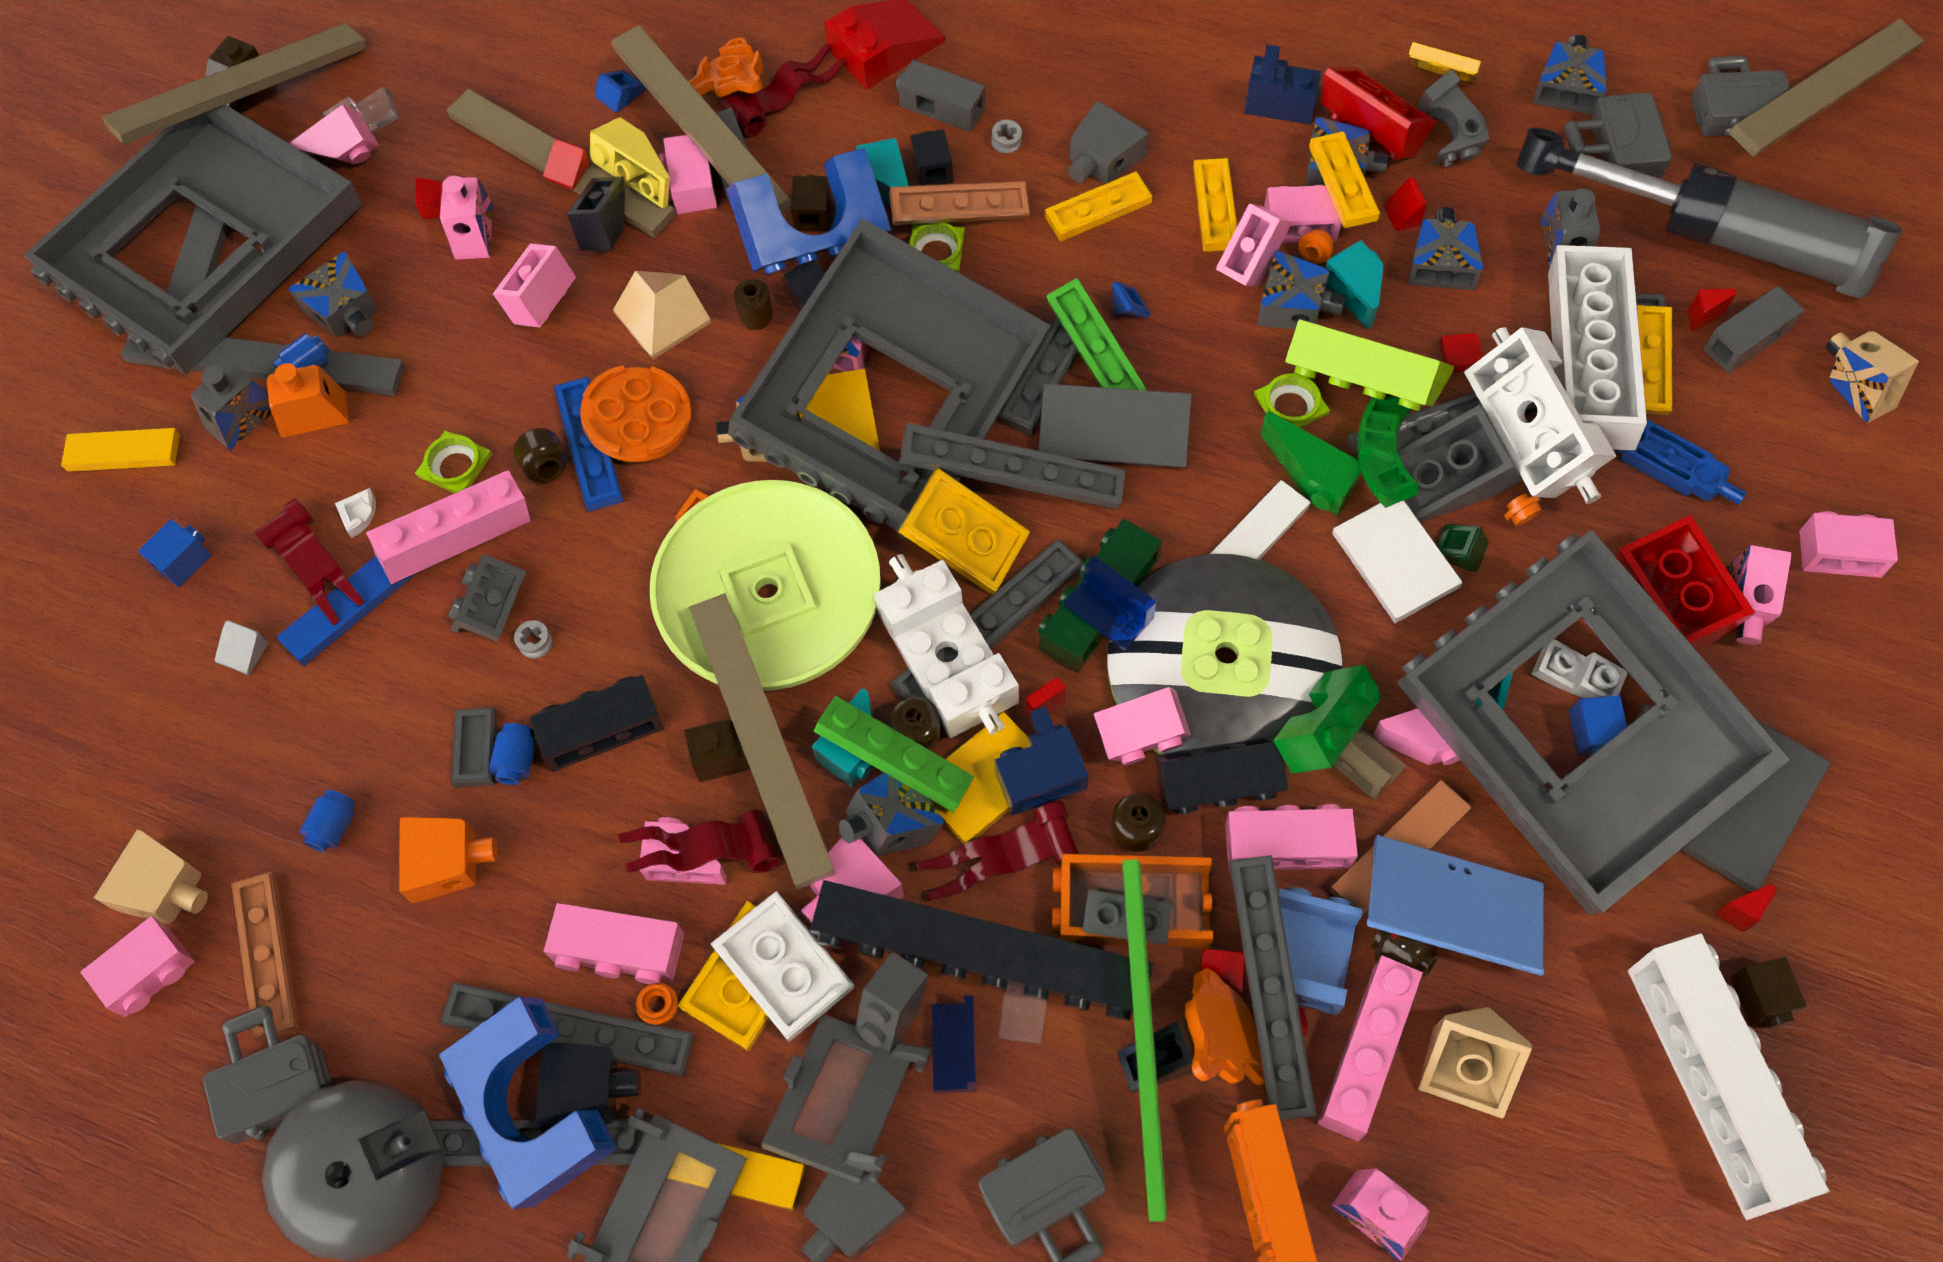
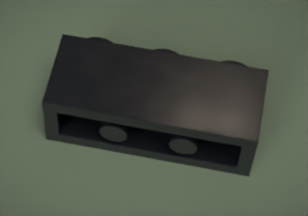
M643 675L624 677L611 687L600 691H587L574 701L563 705L547 706L539 714L530 717L543 759L552 772L664 730L650 688Z
M1269 736L1155 755L1162 803L1168 810L1173 809L1176 814H1185L1197 811L1198 805L1213 803L1215 807H1227L1237 804V798L1253 796V800L1276 798L1277 792L1288 790L1284 759L1273 741L1275 737Z

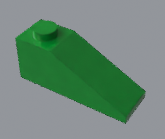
M1268 410L1264 416L1260 433L1261 437L1304 497L1311 500L1317 508L1330 511L1338 516L1360 484L1363 474L1360 470L1359 461Z

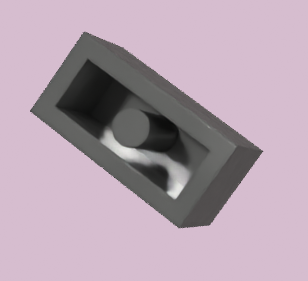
M894 952L889 955L863 988L855 1030L859 1032L865 1042L874 1047L880 1046L889 1053L917 1018L928 978L927 973Z

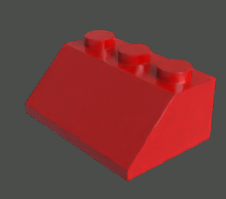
M1356 67L1328 68L1325 73L1321 104L1331 111L1329 115L1334 120L1367 129L1370 132L1369 142H1374L1375 140L1383 145V152H1388V156L1395 160L1413 158L1417 155L1437 120Z
M1691 515L1633 541L1618 550L1616 558L1696 651L1712 645L1755 614V611Z

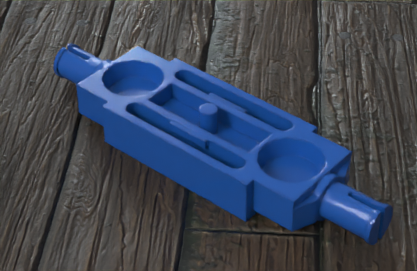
M1646 419L1647 424L1636 450H1615L1622 454L1620 460L1687 497L1690 493H1693L1708 502L1719 494L1739 506L1747 491L1727 482L1730 467L1714 459L1715 455Z

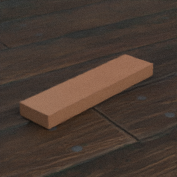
M1026 181L891 187L889 190L893 225L1027 219L1030 216Z
M1440 780L1383 837L1431 850L1472 807L1446 783ZM1374 845L1329 890L1335 897L1352 902V907L1363 909L1361 918L1369 911Z
M268 872L233 882L231 887L248 1009L250 1011L260 1006H269L273 1011V1019L278 1035L299 1029L277 876L273 872ZM263 1024L251 1028L253 1039L257 1041L267 1039Z

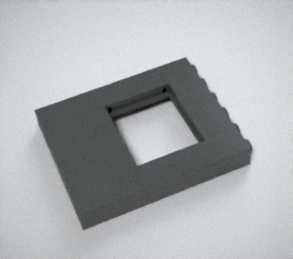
M223 105L165 128L25 253L24 256L33 266V269L30 270L31 274L43 285H54V289L70 303L74 300L79 302V307L90 317L96 319L100 316L103 319V323L118 336L125 333L127 339L141 352H145L147 349L150 350L152 356L166 369H170L173 366L186 375L363 204L352 182L229 106ZM179 194L248 238L181 302L112 257ZM256 244L261 247L259 252L254 247ZM192 304L196 308V312L194 314L190 309H188Z
M862 218L731 416L728 435L739 446L758 451L772 465L779 468H788L795 472L804 483L810 486L818 485L830 492L831 496L838 499L844 505H853L862 510L869 520L890 526L896 530V533L901 538L912 542L898 531L935 470L911 465L905 466L806 410L811 399L853 336L950 391L929 428L986 439L1051 325ZM797 411L803 414L802 418L797 416ZM901 470L907 473L906 477L900 474ZM946 473L959 483L963 476Z
M1591 529L1581 538L1573 533L1556 546L1555 549L1560 554L1549 562L1545 557H1542L1528 568L1525 573L1529 576V579L1520 586L1513 580L1494 596L1499 602L1492 608L1487 610L1482 604L1463 619L1468 624V627L1459 634H1456L1451 629L1433 643L1437 651L1427 659L1420 653L1403 666L1402 669L1406 675L1397 682L1588 915L1605 912L1790 760ZM1582 617L1652 699L1655 705L1561 780L1487 691ZM1478 698L1482 702V705H1479L1475 701V699ZM1548 782L1553 788L1549 789L1545 784Z

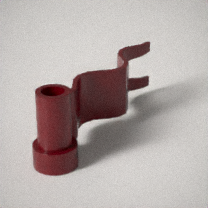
M826 44L809 62H785L780 66L773 81L766 88L755 93H745L742 96L736 91L723 96L720 101L721 106L724 109L732 108L738 126L745 135L749 137L756 136L766 125L765 114L786 109L792 103L799 88L804 83L812 81L824 84L829 82L847 62L842 58L823 74L813 75L807 73L816 70L826 54L832 49Z
M293 498L283 506L284 511L258 528L254 533L267 549L273 546L276 547L286 564L309 590L317 606L330 622L336 625L340 620L326 597L324 579L327 578L359 607L365 601L350 584L342 569L308 527V525L314 522L312 516L296 498Z
M1063 801L1050 802L1033 811L1034 821L1028 822L1012 831L997 836L980 837L965 843L946 855L917 862L918 871L950 868L975 858H982V861L975 864L956 880L927 893L929 901L961 893L987 878L1019 872L1051 857L1055 858L1057 864H1061L1062 854H1079L1066 822L1069 816Z
M751 810L742 814L739 817L740 823L735 824L723 821H708L680 833H668L659 826H646L618 834L620 843L654 839L661 841L669 849L679 852L678 854H673L666 850L649 853L635 861L626 863L627 872L659 864L668 865L676 871L685 872L714 860L733 859L736 861H748L752 873H765L777 868L782 860L776 844L771 842L763 813L760 810Z

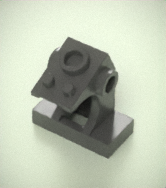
M1452 69L1424 91L1417 105V108L1435 120L1444 123L1451 132L1452 142L1438 152L1437 159L1432 163L1434 166L1444 164L1445 168L1451 167L1453 165L1452 162L1460 158L1464 162L1480 156L1481 151H1483L1490 140L1484 116L1458 88L1461 79Z

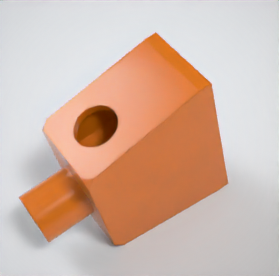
M285 363L278 366L274 374H270L267 377L269 406L282 438L350 423L345 390L320 366L311 365L296 369L294 365Z
M420 817L400 818L399 892L411 903L422 902L474 886L476 884V864L495 862L498 859L496 839L494 837L476 839L475 830L466 820Z

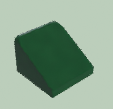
M1445 524L1437 543V548L1448 563L1472 572L1478 571L1488 547V540L1479 526Z

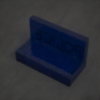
M1094 556L1084 567V581L1064 601V606L1125 651L1154 619L1156 601Z
M973 995L965 996V1004L932 1005L934 1093L977 1092Z

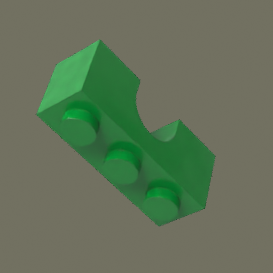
M1365 665L1325 672L1309 693L1316 710L1304 715L1291 717L1273 741L1291 773L1332 768L1380 701L1382 696L1378 686L1371 678Z

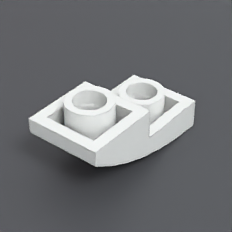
M1553 639L1542 648L1531 675L1579 697L1595 698L1619 695L1628 671L1594 652L1585 657Z

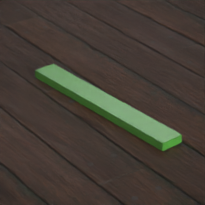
M1138 859L1123 860L1122 869L1149 1222L1165 1221L1167 1210L1141 867Z

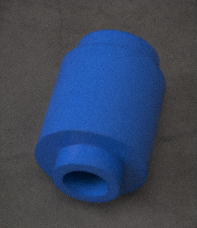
M304 333L277 354L279 358L272 363L275 368L285 363L294 365L296 369L311 365H317L322 368L329 362L326 354L330 350L316 334L310 338Z
M507 723L503 725L502 731L497 733L489 766V772L496 776V781L507 785H517L520 780L529 778L536 746V740L533 738L534 730L522 724Z
M326 789L323 796H318L299 830V833L305 837L303 843L320 852H326L328 847L337 849L355 815L352 810L356 802L344 794Z

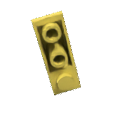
M621 117L590 131L589 160L614 177L623 176L626 185L664 209L668 206L670 177L644 132Z

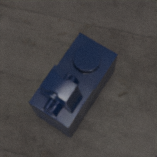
M1266 45L1264 57L1254 56L1244 114L1311 125L1321 71L1288 66V61L1278 59L1280 46Z
M1046 706L1030 711V721L1035 731L1034 734L1028 735L1030 747L1022 749V747L1010 748L1004 751L1000 758L995 759V774L1012 816L1087 790L1089 775L1068 725L1065 727L1062 724L1054 726Z

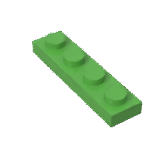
M1078 278L1046 295L1047 302L1101 388L1147 391Z
M836 695L814 729V732L953 813L975 777Z

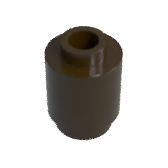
M748 279L739 283L733 294L739 320L751 330L764 329L769 325L773 317V307L767 285L757 279Z

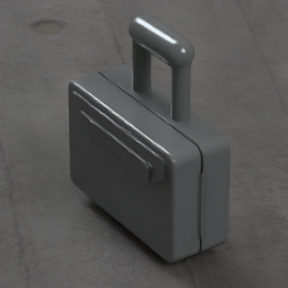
M1746 56L1712 57L1708 61V68L1711 73L1701 76L1692 94L1691 103L1697 125L1700 126L1703 136L1732 137L1729 132L1737 123L1790 90V85L1786 73L1782 70L1750 72ZM1720 70H1740L1741 72L1720 73Z
M1648 92L1600 97L1597 100L1590 120L1569 121L1564 126L1570 150L1585 155L1600 153L1603 161L1659 179L1664 176L1672 159L1670 151L1671 141L1666 138L1661 123L1662 114L1657 111L1653 95ZM1593 129L1597 145L1584 146L1579 130Z
M260 1006L224 1022L222 1030L225 1034L232 1063L211 1071L203 1077V1084L216 1135L219 1139L232 1144H239L253 1137L257 1140L265 1138L268 1131L279 1127L289 1111L317 1090L333 1086L324 1050L320 1049L318 1043L305 1035H298L280 1043L273 1019V1011L269 1006ZM263 1024L269 1048L243 1058L237 1034Z
M1067 1128L1051 1138L1045 1135L1039 1136L1034 1148L1013 1160L1006 1157L1001 1158L998 1162V1168L979 1180L978 1185L983 1195L982 1198L1003 1237L1005 1236L1011 1247L1017 1248L1039 1235L1053 1262H1093L1103 1255L1104 1245L1099 1240L1083 1209L1104 1197L1106 1186L1103 1180H1105V1175L1084 1137L1079 1138L1074 1129ZM1073 1215L1088 1243L1063 1257L1048 1229Z

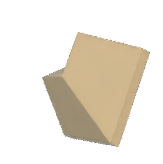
M635 271L613 309L617 318L652 360L711 323L707 312L685 275Z
M1489 1007L1445 1015L1433 1027L1418 1090L1503 1119L1532 1050V1044Z

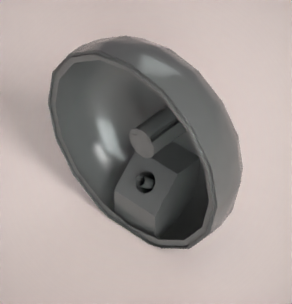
M351 1080L319 1089L286 1114L268 1143L261 1177L268 1213L287 1240L315 1257L354 1262L388 1252L420 1228L437 1200L444 1165L443 1149L428 1114L422 1105L390 1084Z

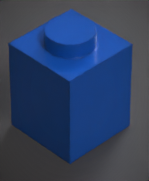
M172 519L138 550L140 555L154 569L178 588L212 556L202 545L206 539L189 524L182 528Z
M1620 695L1580 699L1568 710L1578 756L1593 755L1627 727Z

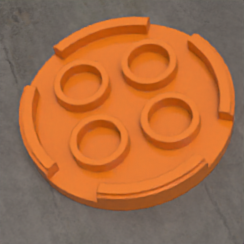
M624 365L601 373L588 385L583 394L580 416L586 437L599 451L622 461L644 462L660 458L679 446L690 427L691 407L685 388L671 374L653 366L649 369L642 367L624 368Z

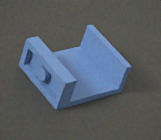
M1288 887L1287 890L1280 888L1278 894L1297 1005L1338 1016L1345 1005L1347 990L1344 989L1355 928L1362 916L1363 909L1352 907V902L1343 898L1330 897L1328 900L1311 896V892L1303 888Z

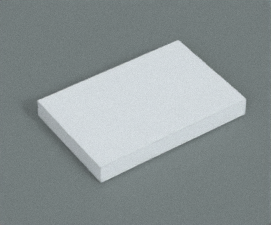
M1404 500L1387 508L1379 503L1333 528L1334 537L1395 624L1461 588V579Z
M777 891L711 943L713 949L788 1042L855 988L852 981L822 945L817 943V939Z

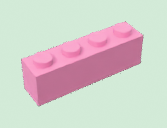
M509 470L366 533L376 557L390 583L393 584L531 522L525 498Z
M1385 956L1380 957L1371 972L1319 1116L1318 1125L1357 1142L1367 1133L1423 972Z

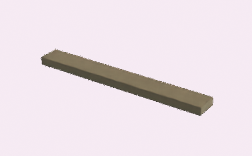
M1898 19L1737 123L1729 134L1748 153L1755 157L1917 50L1924 40L1903 20Z
M345 23L102 116L105 127L122 144H127L366 49L365 39Z
M640 25L611 40L615 52L730 186L737 181L767 174L765 169ZM769 175L781 212L791 206L790 199Z
M467 89L446 110L450 119L544 173L552 145L556 140L555 138L470 89ZM589 160V168L573 191L581 195L592 178L614 176ZM625 184L624 221L656 238L676 216L674 207L668 204L663 209Z
M726 593L689 606L796 889H801L836 875Z

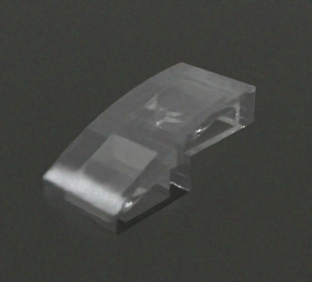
M384 86L358 103L348 96L322 113L324 118L341 105H345L360 112L371 132L400 118L393 95Z
M1008 984L1004 995L999 1039L1041 1045L1047 1001L1024 996V988Z

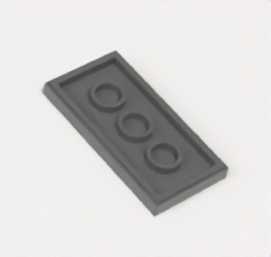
M1044 384L1038 451L1086 462L1185 469L1191 394Z
M1757 720L1758 723L1790 760L1680 849L1749 892L1760 889L1831 763Z

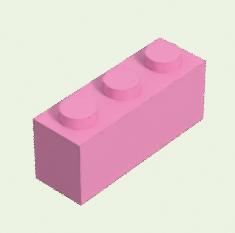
M1336 804L1320 805L1315 810H1300L1296 805H1283L1270 811H1259V808L1255 806H1242L1234 811H1229L1226 819L1225 833L1228 871H1230L1229 861L1268 855H1272L1274 870L1348 869L1353 866L1358 856L1353 809H1341Z
M557 903L544 952L555 962L554 966L562 970L578 972L581 966L595 969V974L607 978H619L620 973L635 975V980L638 982L659 985L660 980L671 982L674 980L684 932L676 922Z

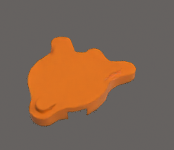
M734 38L719 48L720 56L711 62L705 56L697 68V74L688 81L700 96L709 92H715L717 97L727 96L735 91L755 93L763 87L759 76L763 72L764 65L758 50L753 53L752 47L747 44L744 38Z
M1205 968L1197 972L1193 978V989L1190 992L1194 994L1193 999L1185 1004V1018L1194 1044L1193 1074L1201 1081H1208L1219 1075L1227 1083L1236 1084L1243 1080L1245 1073L1256 1085H1264L1265 1080L1256 1026L1246 1003L1213 970Z

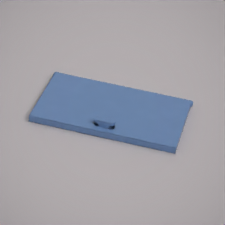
M1380 835L1376 836L1374 839L1367 926L1542 976L1544 974V883Z

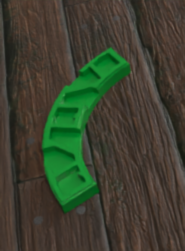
M1387 393L1384 400L1375 397L1371 398L1362 415L1357 440L1360 470L1368 487L1385 508L1417 495L1419 484L1405 468L1396 449V438L1399 429L1413 409L1398 405L1400 397Z

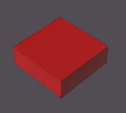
M1478 333L1442 335L1439 345L1443 362L1455 366L1453 372L1466 371L1483 358Z
M1058 677L1026 697V714L1029 718L1031 717L1030 711L1046 706L1048 713H1051L1066 702V686Z

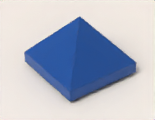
M1116 281L1112 284L1114 316L1148 318L1150 316L1149 309L1135 288Z

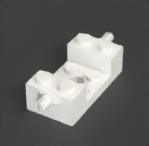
M1506 327L1496 330L1497 333L1494 332L1492 337L1498 346L1464 371L1532 497L1557 498L1571 487L1577 486L1586 504L1595 502L1596 499L1601 498V494H1599L1591 477L1600 467L1614 459L1616 454L1598 424L1583 423L1553 370L1562 363V360L1546 332L1522 327L1510 336ZM1531 402H1534L1538 413L1536 418L1529 423L1525 418V409Z
M903 554L897 555L898 561L893 557L889 564L899 579L894 584L874 593L877 613L926 699L939 712L940 723L948 737L951 739L981 722L985 724L990 735L996 734V729L1000 732L1005 725L997 714L1019 703V685L1000 653L993 655L963 605L961 588L944 560L923 570L913 572ZM950 647L958 652V656L951 662H942L936 657L937 652L942 648Z

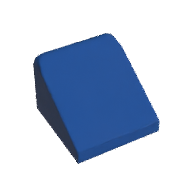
M624 70L604 73L598 76L595 97L612 111L618 112L645 91V86Z

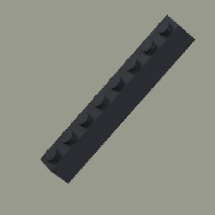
M823 880L810 928L811 934L818 936V944L837 949L842 948L843 942L859 946V954L876 959H883L884 953L891 954L894 952L921 970H924L925 963L942 967L940 974L947 977L965 980L966 974L982 977V985L1006 990L1007 985L1010 984L1024 988L1023 995L1030 998L1048 1001L1050 994L1065 998L1064 1005L1070 1008L1089 1011L1090 1005L1105 1008V1016L1128 1022L1131 1020L1133 1005L1128 956ZM1148 962L1149 985L1154 966L1152 962Z

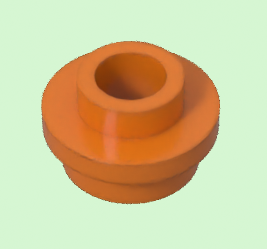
M1314 229L1303 234L1298 242V250L1301 256L1308 262L1322 264L1329 260L1333 253V240L1327 232Z
M1527 493L1522 494L1507 504L1509 511L1504 517L1507 521L1512 520L1516 527L1523 525L1542 512V508L1538 504L1541 500L1539 497L1529 498Z
M664 983L659 985L650 984L639 993L636 999V1011L645 1023L658 1026L663 1025L673 1019L677 1013L678 997L675 991ZM664 999L665 1006L661 1011L654 1012L651 1010L654 1000Z

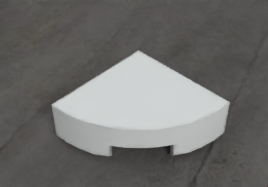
M370 488L335 503L351 538L360 534L370 524L376 510L375 496Z

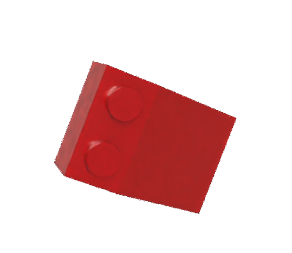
M888 0L850 6L824 22L827 44L832 48L829 52L837 60L843 58L847 62L844 67L866 90L910 64L912 60L918 59L945 42V36L908 0Z

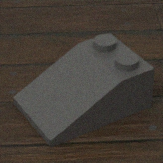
M1480 404L1397 451L1405 468L1419 484L1418 494L1404 500V502L1420 523L1489 499L1523 480L1492 422Z

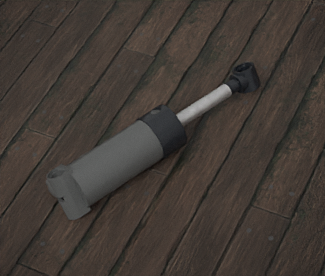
M1535 127L1528 130L1516 161V165L1520 169L1531 174L1548 175L1549 173H1554L1556 168L1670 205L1669 213L1671 216L1665 229L1666 232L1702 244L1715 245L1836 285L1835 291L1857 298L1868 297L1884 267L1882 263L1886 262L1903 231L1894 222L1871 214L1868 219L1739 179L1736 175L1695 162L1687 178L1682 180L1681 185L1566 149L1564 148L1565 142H1562L1560 135L1544 128Z

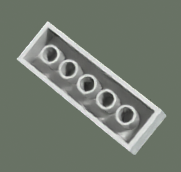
M1557 245L1548 272L1552 345L1562 360V363L1554 368V372L1583 423L1598 424L1612 449L1636 450L1647 421L1632 249Z
M1702 933L1653 949L1627 971L1745 1220H1749L1830 1191L1825 1183L1826 1174L1823 1166L1816 1157L1811 1155L1803 1139L1804 1130L1800 1120L1793 1112L1789 1111L1781 1095L1782 1085L1778 1076L1772 1069L1768 1068L1760 1052L1761 1044L1756 1032L1747 1026L1739 1010L1740 1001L1737 993L1730 985L1726 984L1719 970L1720 963L1716 951L1711 945L1706 943Z

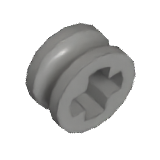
M1012 120L997 122L992 129V146L1000 153L1016 151L1022 142V129L1018 123ZM1002 134H1007V136H1008V137H1012V139H1011V140H1007L1005 136H1001V135H1002Z
M526 621L516 629L514 634V641L517 647L527 658H541L551 650L553 644L552 636L546 626L540 621ZM531 634L540 639L535 645L526 639Z

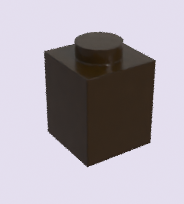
M793 176L790 211L793 227L797 231L829 230L831 197L827 176Z
M1786 957L1746 966L1731 976L1750 1026L1767 1022L1769 1029L1781 1027L1795 1022L1793 1015L1807 1007Z

